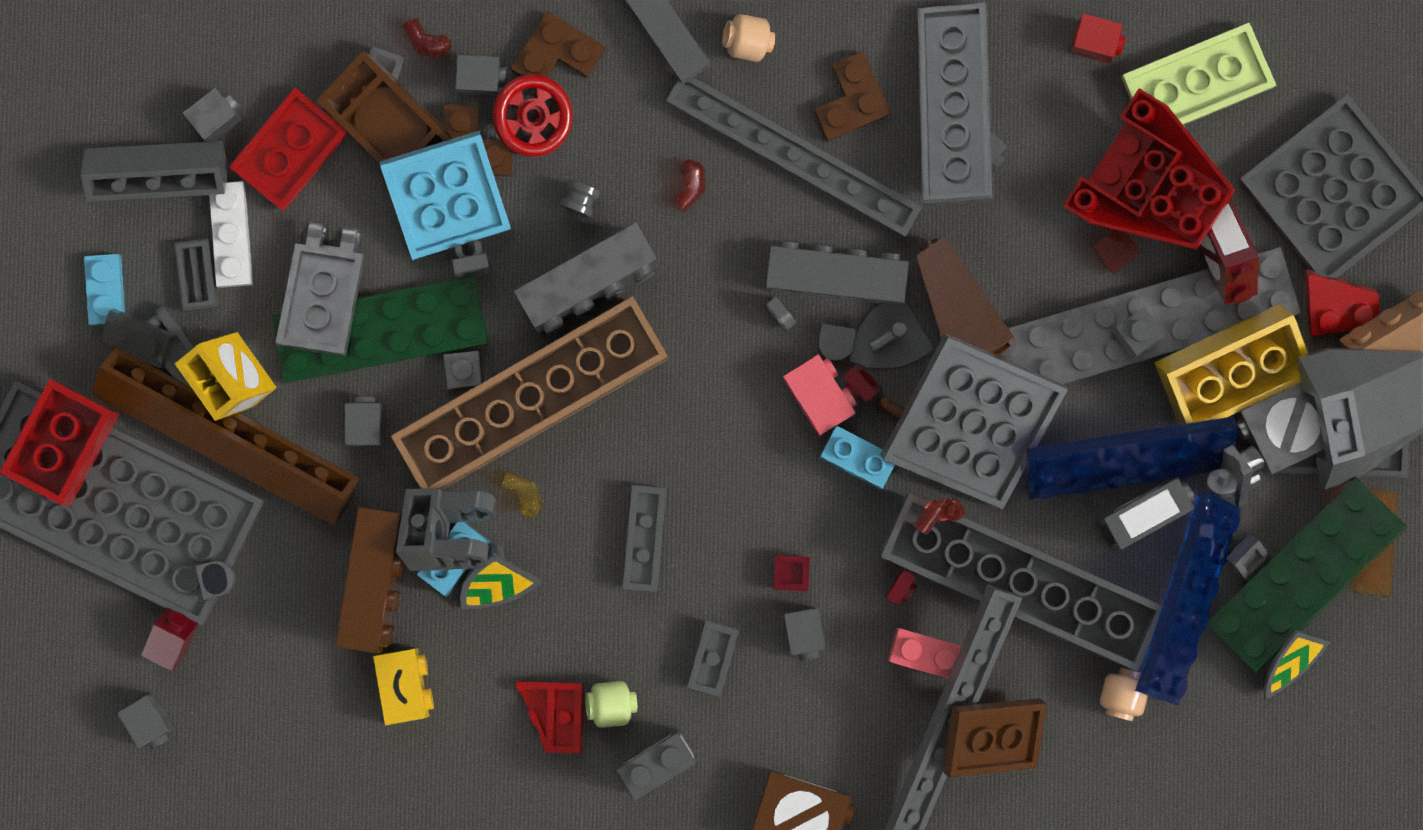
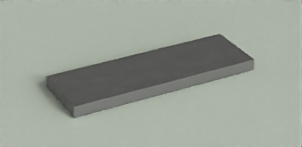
M983 2L918 8L922 203L924 207L993 202L987 4Z

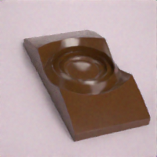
M362 51L316 100L379 163L386 159L454 139L438 119L422 107L402 84L366 51Z

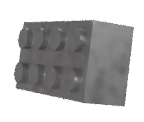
M634 223L514 292L538 333L545 331L549 335L565 325L563 320L574 313L579 318L595 309L593 303L605 297L609 301L624 293V285L635 280L637 284H640L654 276V268L658 267V262L638 224Z

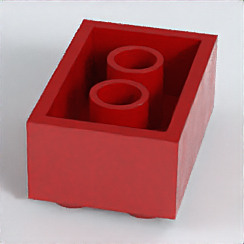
M49 379L0 473L60 505L71 506L120 414L60 382Z

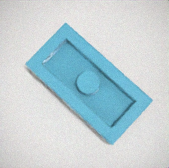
M121 255L84 256L88 324L90 326L125 324Z

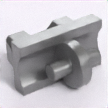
M1233 445L1224 449L1221 469L1212 471L1207 478L1209 492L1219 498H1227L1234 495L1235 504L1238 508L1246 504L1249 491L1260 486L1261 479L1257 470L1263 468V458L1253 446L1241 452H1238Z

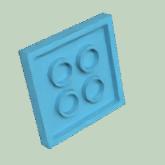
M480 131L380 161V167L412 260L455 247L457 244L462 245L511 229Z

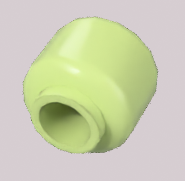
M623 681L594 684L591 692L585 694L588 720H593L595 725L600 728L627 725L631 719V713L637 712L636 693L629 692L627 684Z

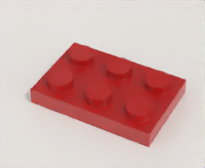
M294 88L229 167L284 212L349 133L331 116Z

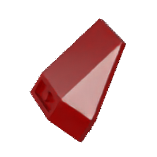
M1138 88L1120 116L1126 122L1090 179L1087 180L1081 176L1063 206L1092 225L1197 250L1236 190L1170 107Z

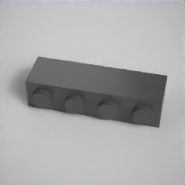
M223 141L88 148L84 151L80 176L87 202L225 194L228 164Z
M779 241L778 247L771 246L766 291L900 306L904 304L909 261H901V255L881 253V258L867 257V251L847 249L846 254L833 253L832 247L813 245L812 251L798 249V243Z

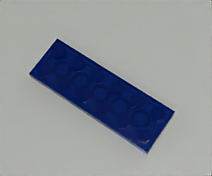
M1233 416L1027 448L1026 490L1029 500L1036 498L1048 499L1055 495L1080 494L1089 490L1107 487L1118 488L1126 484L1139 482L1151 483L1159 479L1171 477L1184 478L1192 474L1221 469L1224 449L1231 445L1236 446L1237 424Z
M1199 490L1194 505L1195 509L1192 512L1135 690L1177 706L1180 698L1186 692V679L1190 667L1198 655L1197 645L1201 632L1205 630L1208 624V610L1212 599L1216 596L1219 589L1218 579L1223 565L1227 562L1226 558L1230 553L1229 545L1231 538L1240 523V507L1238 508L1236 505L1212 493Z

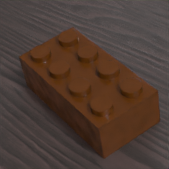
M358 507L336 647L382 653L385 652L386 647L392 646L395 626L390 625L391 613L398 611L401 594L400 591H395L397 577L403 578L405 564L396 553L402 514Z

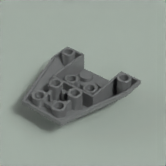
M1326 348L1297 357L1302 389L1315 396L1325 453L1315 456L1322 489L1326 490L1352 482L1356 477L1360 478L1423 434V351Z

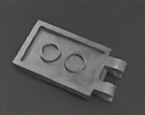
M310 222L306 245L295 243L276 338L277 346L346 357L365 260L363 254L356 253L361 235L357 233L358 229L344 227L340 247L323 245L327 233L324 224Z

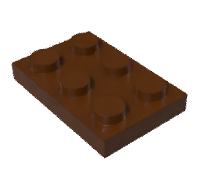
M1040 698L952 707L943 773L952 778L1037 768L1047 703Z

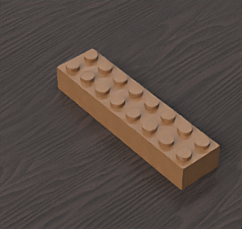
M632 296L398 431L391 437L420 488H439L442 491L667 361L668 355Z

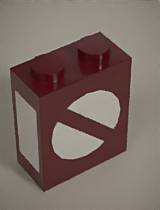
M1230 199L1198 248L1224 305L1233 302H1245L1252 296L1258 295L1259 256L1232 199Z

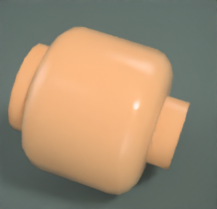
M738 14L732 21L728 20L726 22L722 45L727 48L728 54L731 57L759 62L764 58L766 52L771 53L774 48L775 33L770 32V25L766 19Z
M1120 668L1119 674L1111 673L1105 677L1100 697V705L1106 709L1105 714L1133 721L1134 716H1141L1143 714L1149 693V685L1145 681L1139 680L1140 672Z

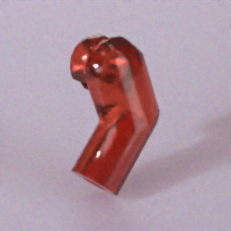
M418 18L403 24L414 49L419 54L436 58L450 51V39L446 35L426 34Z
M688 159L681 165L680 171L685 178V188L673 200L684 212L695 203L706 189L705 169L701 163L693 159Z
M952 497L933 499L927 504L913 526L923 534L928 535L937 521L960 520L965 513L964 506L958 499Z

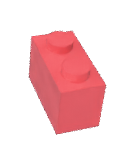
M818 354L783 376V381L820 437L855 415L852 407L856 406L857 403L847 387L841 390L834 380L838 373L828 358L822 360Z
M896 627L887 661L948 679L962 646Z

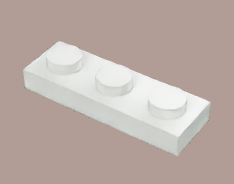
M243 181L226 183L225 194L209 195L216 287L218 288L253 285L245 183Z

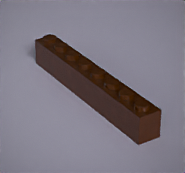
M118 347L111 352L99 367L91 395L333 526L336 525L350 505L360 478L239 413L215 421L190 386Z

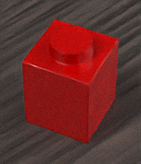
M1083 13L1078 21L1070 53L1110 63L1115 55L1120 56L1126 39V36L1121 35L1123 24Z

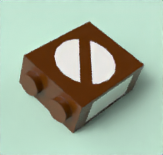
M770 770L751 830H841L843 823L850 824L855 805L850 803L851 796L849 794Z

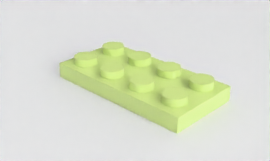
M1250 23L1121 76L1130 100L1138 88L1168 105L1183 125L1276 86Z

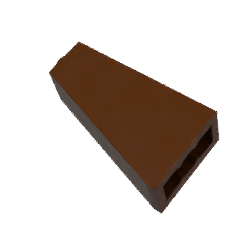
M945 236L940 240L934 238L925 243L920 248L921 252L916 257L941 338L947 333L997 356L1015 346L1017 343L1014 336Z

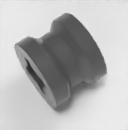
M569 180L567 196L561 199L559 206L577 215L591 218L593 214L591 207L593 202L599 199L601 192L586 184Z

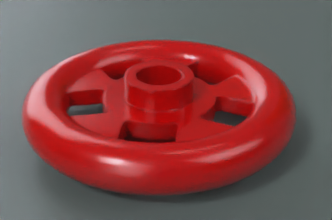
M528 74L513 79L503 87L494 103L493 123L498 137L508 149L522 156L540 157L553 152L565 141L572 125V106L566 92L554 80L542 75ZM535 88L537 98L523 100L522 90ZM552 97L557 104L558 111L550 115L544 101ZM509 104L518 106L515 113V121L507 119L506 114ZM530 109H533L537 115L533 122L527 119V112ZM550 123L555 128V131L545 140L540 131ZM519 127L523 131L531 133L527 143L515 137Z

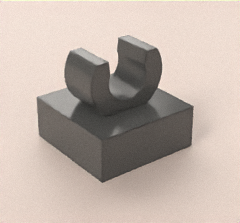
M474 241L475 252L470 256L463 254L461 244L456 245L455 252L458 259H454L452 262L457 279L492 275L490 261L487 254H483L479 241Z

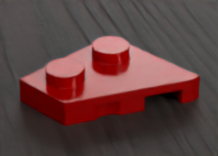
M1312 270L1305 271L1308 329L1312 337L1352 331L1354 328L1362 326L1380 315L1379 295L1375 289L1362 285L1354 286L1349 284L1348 281L1339 278H1327L1318 275Z
M516 682V688L523 696L529 710V717L533 725L538 729L539 739L546 753H583L585 683Z

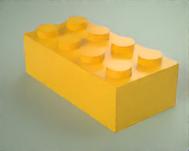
M1278 304L1156 361L1154 364L1178 423L1190 434H1193L1301 383L1297 357L1307 355L1308 352L1294 315Z

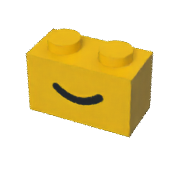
M418 648L373 656L385 725L430 717L429 710L434 709V701L431 689H425L423 676L428 675L425 654L419 655Z

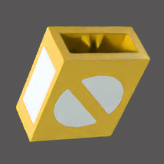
M238 332L199 343L175 363L215 421L254 407L277 388Z

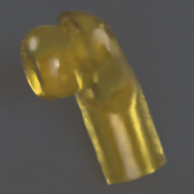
M508 471L501 487L518 494L521 504L520 510L525 517H535L541 512L543 506L538 485L533 481Z

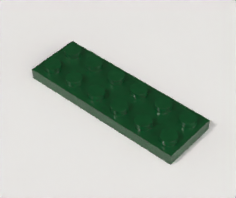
M475 276L358 298L346 357L277 347L284 383L287 384L489 345L477 280ZM281 313L272 315L276 338Z
M1356 477L1206 624L1258 674L1279 653L1295 630L1302 631L1408 527Z

